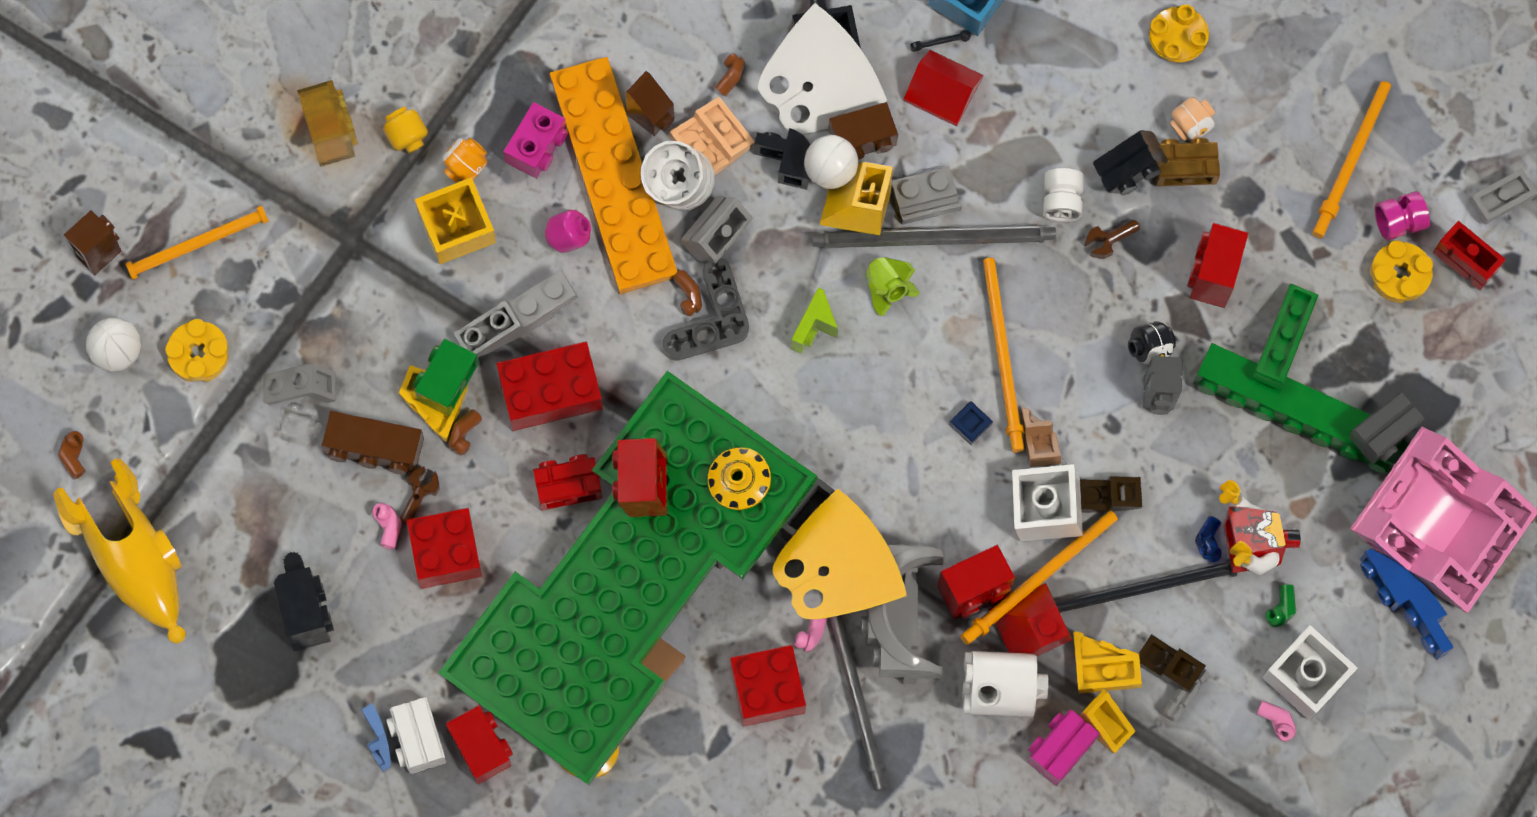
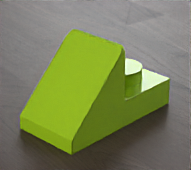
M819 287L791 339L790 349L802 354L805 346H812L818 330L837 338V324L824 289Z

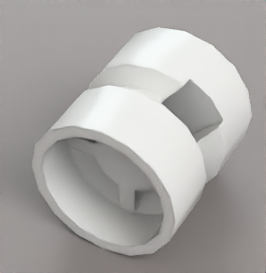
M1056 168L1045 172L1044 192L1047 195L1044 197L1043 216L1046 219L1057 222H1072L1082 218L1083 202L1081 201V196H1079L1083 193L1084 175L1082 172L1070 168Z

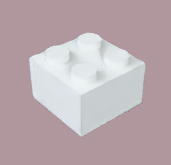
M1074 464L1012 470L1014 527L1021 542L1083 536L1080 477Z
M1309 625L1268 669L1263 679L1310 721L1353 675L1358 667Z

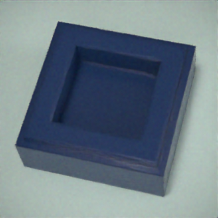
M972 401L949 421V425L970 445L993 424V421Z

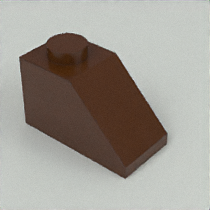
M645 71L626 91L627 115L655 137L660 130L666 131L675 119L674 103L652 75Z

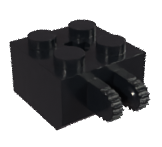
M290 551L283 559L286 573L277 576L274 586L286 636L293 651L331 642L329 632L334 631V626L327 605L322 606L321 603L327 601L320 576H313L310 567L305 568L301 555L298 552Z

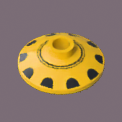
M732 448L723 452L714 460L708 473V486L712 496L719 504L732 510H745L754 507L764 499L771 484V472L767 462L759 453L748 448ZM736 471L743 472V477L739 481L732 479V475Z

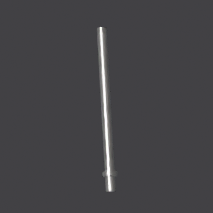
M843 616L830 617L869 765L866 767L867 774L872 776L875 791H884L888 789L883 772L886 770V767L879 757Z

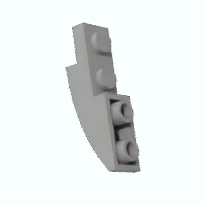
M559 270L512 301H503L456 331L454 335L463 348L476 353L479 357L514 341L554 318L556 311L577 299L578 296L563 271Z

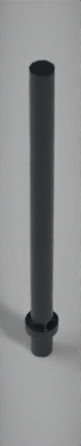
M1229 558L1226 559V563L1057 600L1055 603L1061 613L1225 575L1235 577L1237 573H1232Z

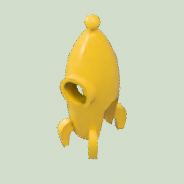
M115 458L110 462L116 473L114 476L115 481H109L113 488L112 494L133 530L129 536L119 541L107 540L101 534L80 497L73 503L63 487L57 488L53 493V497L65 529L72 535L84 536L86 544L108 585L123 603L142 618L156 626L166 628L168 630L167 637L170 642L175 644L181 643L186 637V631L183 627L177 626L179 590L176 571L182 568L163 530L155 531L146 515L138 507L137 504L140 501V492L137 489L138 482L129 466L121 458Z

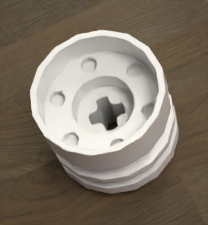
M665 141L654 146L645 156L641 166V181L645 191L654 200L676 210H691L702 205L711 195L715 184L714 169L710 160L702 152L679 141ZM679 173L686 177L684 183L677 178Z

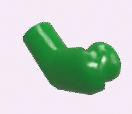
M1294 585L1279 586L1280 602L1274 608L1267 610L1265 615L1266 621L1270 626H1284L1296 614Z

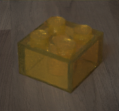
M333 80L297 90L320 167L355 157L353 146L358 145L342 89L336 90Z

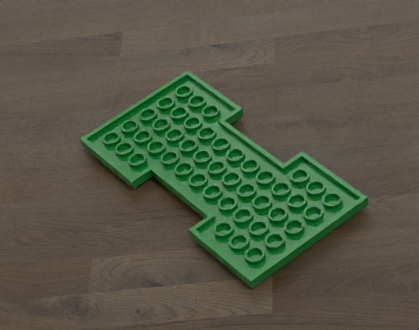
M668 370L592 469L594 474L613 486V482L618 481V469H614L612 458L613 450H618V440L656 438L667 454V515L629 517L623 508H620L618 500H614L612 493L542 587L539 589L515 571L438 672L587 785L591 784L666 683L641 663L716 563H720L743 580L818 480L816 474ZM732 448H748L759 453L767 462L771 472L770 488L764 499L754 507L745 510H732L722 506L714 499L708 486V473L712 463L720 454ZM736 471L732 475V479L734 481L741 480L743 472Z

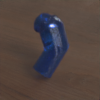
M1213 516L1207 517L1195 538V543L1201 557L1210 563H1216L1222 557V550L1218 548L1214 538L1222 523Z

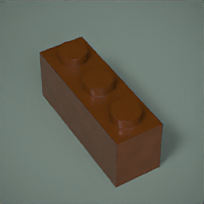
M330 411L321 446L324 454L328 455L330 460L346 462V459L358 461V464L362 467L375 469L377 466L389 468V471L392 473L406 475L407 472L417 469L424 436L422 429Z

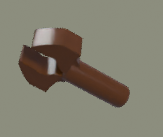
M1132 220L1110 232L1102 231L1097 226L1088 233L1084 246L1086 247L1094 241H1104L1103 246L1091 251L1090 256L1106 259L1113 255V243L1139 231L1140 225L1136 220Z
M425 466L410 473L407 483L412 486L413 493L400 516L403 523L407 524L406 520L414 518L425 496L430 494L433 496L437 495L440 484L436 471H434L430 483L422 488L420 479L426 471Z

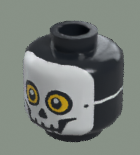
M1159 321L1135 327L1128 341L1130 354L1145 365H1148L1151 358L1155 356L1170 357L1176 346V338L1172 329Z

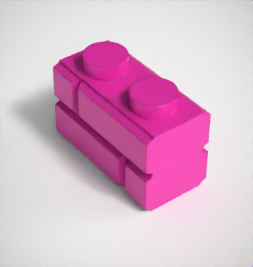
M1071 709L1065 716L1059 712L1048 725V728L1052 730L1045 739L1039 736L1028 749L1032 755L1027 762L1055 786H1058L1100 734Z

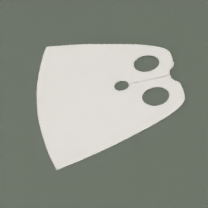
M815 3L785 37L767 63L758 82V90L765 101L776 105L779 109V119L788 131L791 128L801 134L828 129L829 118L887 102L882 86L860 47L833 17ZM776 76H783L789 82L788 89L782 94H775L770 89V81ZM805 82L813 84L811 91L806 92L803 90L802 87ZM797 105H804L810 111L809 118L803 123H796L791 118V111Z

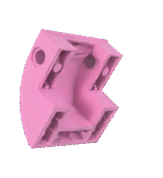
M1421 427L1350 529L1374 550L1386 555L1410 571L1430 591L1468 613L1537 515V509L1505 479L1480 469L1447 437Z

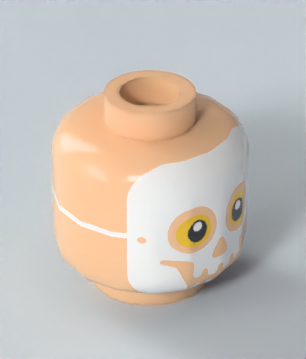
M1190 97L1172 111L1171 117L1173 120L1170 122V125L1183 141L1186 139L1192 141L1193 139L1201 138L1213 129L1215 123L1212 116L1216 112L1206 99L1200 102L1197 98Z

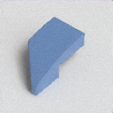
M373 703L361 709L377 739L368 743L367 746L384 772L391 768L390 747L378 712Z

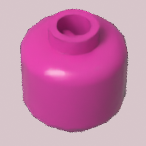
M571 209L549 218L545 229L546 241L550 247L560 253H568L582 248L588 244L590 239L591 224L577 210Z

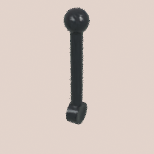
M963 30L957 35L925 42L915 41L910 44L912 52H917L925 47L957 40L967 42L971 38V33L968 30Z

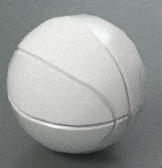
M827 135L815 140L809 146L804 158V167L813 183L825 189H836L846 185L855 176L858 168V156L849 141L837 135Z
M110 317L97 322L91 328L86 339V351L96 366L106 371L117 372L130 367L137 360L141 351V338L137 329L130 322L121 318Z

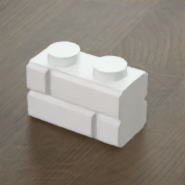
M427 697L392 707L390 709L392 718L386 720L391 737L398 736L401 748L395 750L400 767L407 766L409 773L414 774L427 768L445 764V755Z

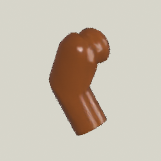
M735 53L728 55L725 59L724 65L729 70L715 86L725 97L739 82L745 68L744 59L742 57L739 58Z
M470 410L453 425L448 444L451 451L454 450L458 455H464L470 449V442L465 440V437L471 429L482 421L481 415L476 410Z

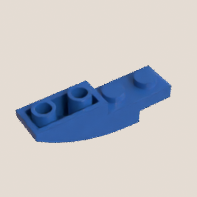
M1373 549L1365 551L1360 558V567L1368 580L1372 579L1378 588L1377 595L1381 603L1386 607L1389 606L1392 612L1404 607L1405 618L1421 634V643L1426 652L1430 655L1433 654L1436 660L1447 655L1454 647L1439 624L1447 613L1436 597L1416 576L1396 561Z

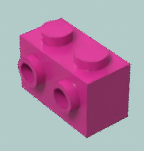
M533 102L503 151L505 163L537 179L541 171L546 172L553 160V155L551 154L556 146L561 147L568 135L565 118Z

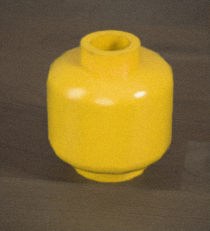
M406 106L385 117L386 123L383 126V131L394 150L402 151L406 149L408 154L424 146L422 139L427 136L428 129L416 110H407Z

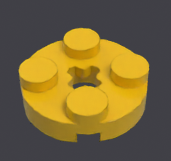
M1399 240L1393 241L1380 249L1371 263L1370 276L1372 275L1374 288L1379 295L1391 302L1404 303L1405 301L1416 300L1426 292L1432 281L1433 261L1416 245ZM1394 267H1405L1409 277L1403 276L1401 279L1396 277L1397 271Z
M193 319L189 323L178 327L170 336L165 348L171 369L179 378L187 382L211 381L218 377L228 364L229 346L225 335L217 326L204 322L201 319ZM194 346H204L203 352L205 355L202 358L198 355L194 358L190 356L192 354L191 349Z

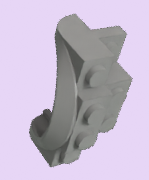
M888 545L900 571L907 596L867 609V616H861V635L867 636V645H878V648L873 650V667H879V677H903V684H916L917 678H943V666H937L930 661L916 656L918 646V585L916 575L918 567L943 565V552L937 548L927 546Z

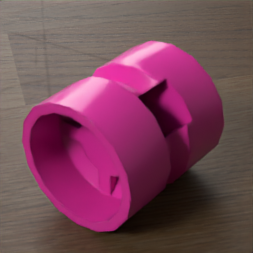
M1418 191L1401 195L1398 201L1391 198L1378 202L1374 206L1378 229L1382 237L1387 241L1404 236L1406 230L1409 233H1415L1428 229L1430 226L1426 202Z

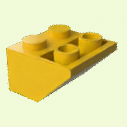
M868 162L858 164L855 176L846 185L828 190L820 225L880 236L891 194L893 167Z

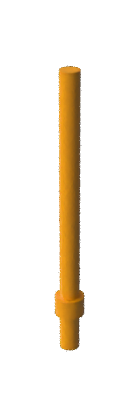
M1386 81L1380 82L1328 199L1322 202L1318 211L1320 216L1312 232V235L1316 238L1322 239L1331 220H1334L1340 209L1338 204L1392 87Z

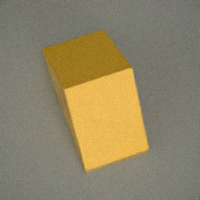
M1104 689L1080 715L1085 722L1089 723L1100 733L1097 740L1114 754L1135 733V729L1110 694Z

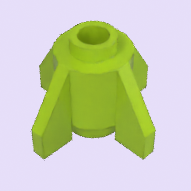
M883 257L874 259L868 265L865 276L871 290L873 308L879 316H884L892 305L890 302H896L905 295L910 297H917L919 295V290L909 281L915 272V269L909 262Z

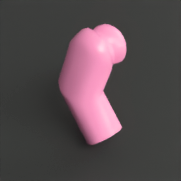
M378 503L373 507L372 515L384 529L380 546L394 550L402 527V521L390 505Z
M827 618L811 619L807 633L803 631L797 633L794 641L795 647L802 648L804 652L812 651L822 639Z

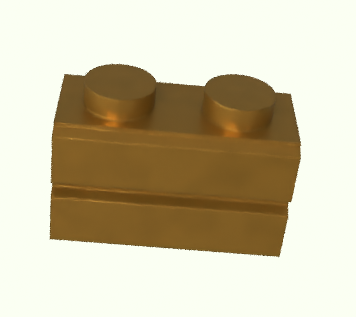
M1196 138L1191 143H1179L1177 139L1161 141L1160 148L1163 150L1168 163L1160 167L1161 173L1155 176L1156 187L1217 184L1220 177L1217 142H1209L1207 138Z

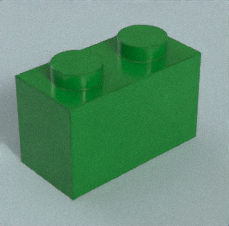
M444 338L440 346L435 345L428 358L430 364L425 373L421 371L418 374L413 388L415 389L417 401L450 417L477 369L479 361L476 353Z

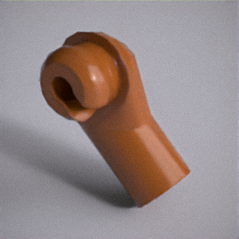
M681 270L675 274L674 281L687 297V300L680 304L681 310L686 316H692L695 312L699 313L702 308L700 289L685 270Z
M71 431L64 437L58 453L60 461L73 480L80 478L86 473V470L78 460L84 442L83 435L78 431Z

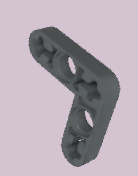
M720 258L716 264L706 262L703 268L704 281L716 318L668 332L663 339V352L670 360L679 361L738 344L747 338L749 322L731 267L725 259ZM713 267H718L719 271L724 270L722 272L723 285L718 287L716 276L709 275L712 273ZM723 293H728L734 297L735 302L730 307H722L717 302L718 297ZM736 322L737 326H743L740 328L739 334L729 330L724 332V339L720 340L717 326L721 325V331L730 329V323ZM706 329L712 331L715 335L714 340L709 344L701 343L697 339L700 331ZM688 334H692L694 348H690V342L682 344L681 351L676 352L675 348H669L672 345L673 339H677L678 343H684L688 341Z

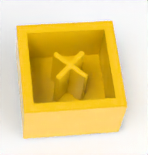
M472 177L414 199L417 213L439 265L496 243L493 226Z

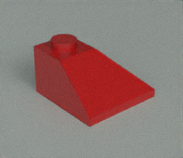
M1047 583L1038 586L995 622L1009 653L1036 654V656H1039L1072 641Z

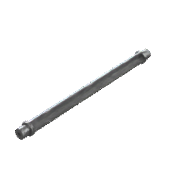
M1043 225L881 230L880 236L856 231L812 233V247H824L825 249L1023 242L1044 243L1045 240H1056V227H1044Z

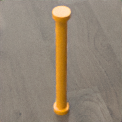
M262 205L256 207L257 211L134 263L131 261L125 263L132 280L138 278L137 275L255 224L260 222L263 224L268 223L269 221Z

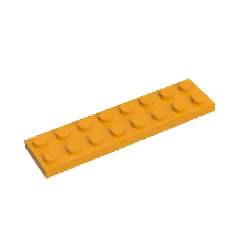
M608 57L550 72V79L562 116L566 121V129L619 294L674 279L677 268L655 201L645 191L641 181L642 161Z

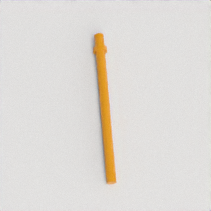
M986 258L983 260L1008 423L1005 431L1006 435L1010 436L1012 452L1019 453L1024 451L1022 439L1024 426L1020 424L995 259Z
M1111 510L1108 511L1083 532V536L1077 537L982 618H975L972 621V626L960 635L961 640L966 645H969L980 635L985 636L989 632V627L1118 520L1116 514Z

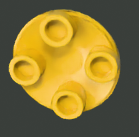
M1184 4L1163 10L1151 21L1149 40L1152 48L1159 56L1171 62L1182 63L1195 59L1205 50L1209 40V29L1204 18L1192 6Z

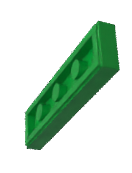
M1290 283L1253 374V380L1281 391L1319 296L1318 294Z

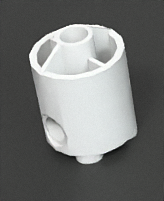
M987 651L965 652V681L962 683L963 713H969V715L1033 718L1036 699H1047L1048 674L1037 673L1036 654Z

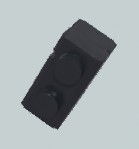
M1145 130L1138 131L1093 161V165L1098 175L1101 176V181L1106 191L1121 195H1127L1136 190V183L1142 179L1148 180L1161 173L1160 167L1168 163L1155 134L1152 131Z

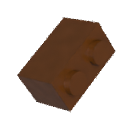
M887 102L829 118V134L840 136L849 141L856 150L858 160L862 159L865 154L872 152L878 154L888 152L897 145L898 132Z
M90 210L64 234V237L73 255L95 276L122 250L117 242L120 237L114 231V225L103 214L98 217Z

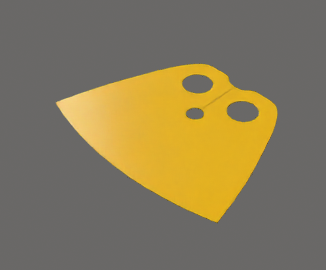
M838 488L802 524L784 546L773 565L774 577L780 586L790 590L792 593V606L797 614L804 619H824L844 615L907 596L896 561L882 535L867 515ZM793 559H798L804 564L803 573L796 578L788 577L784 571L786 563ZM827 566L829 574L827 576L818 575L820 567ZM812 589L819 590L823 594V601L816 608L807 607L803 601L804 595Z

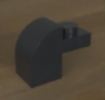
M789 128L787 139L773 132H765L764 134L757 132L754 142V155L781 161L778 171V183L807 190L810 180L804 167V158L810 146L807 138Z

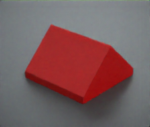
M929 50L918 63L903 101L957 127L984 75Z

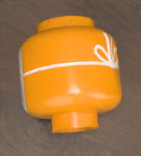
M471 137L467 140L464 138L457 139L442 156V160L446 165L445 174L456 183L460 179L463 181L471 177L474 180L487 166L488 161L485 157L487 151Z

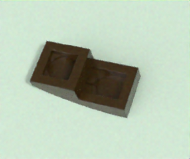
M1110 476L1108 480L1080 479L1082 513L1108 512L1110 510L1115 512L1142 508L1141 477Z
M1152 634L1138 653L1141 668L1188 693L1206 667L1205 664L1179 648L1177 651Z

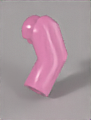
M1262 700L1256 715L1271 720L1275 733L1281 741H1290L1296 734L1295 724L1290 712Z

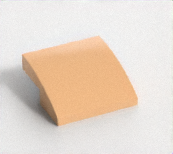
M720 97L696 110L694 117L671 130L668 136L671 141L685 143L702 152L710 160L714 169V176L741 157L755 142Z

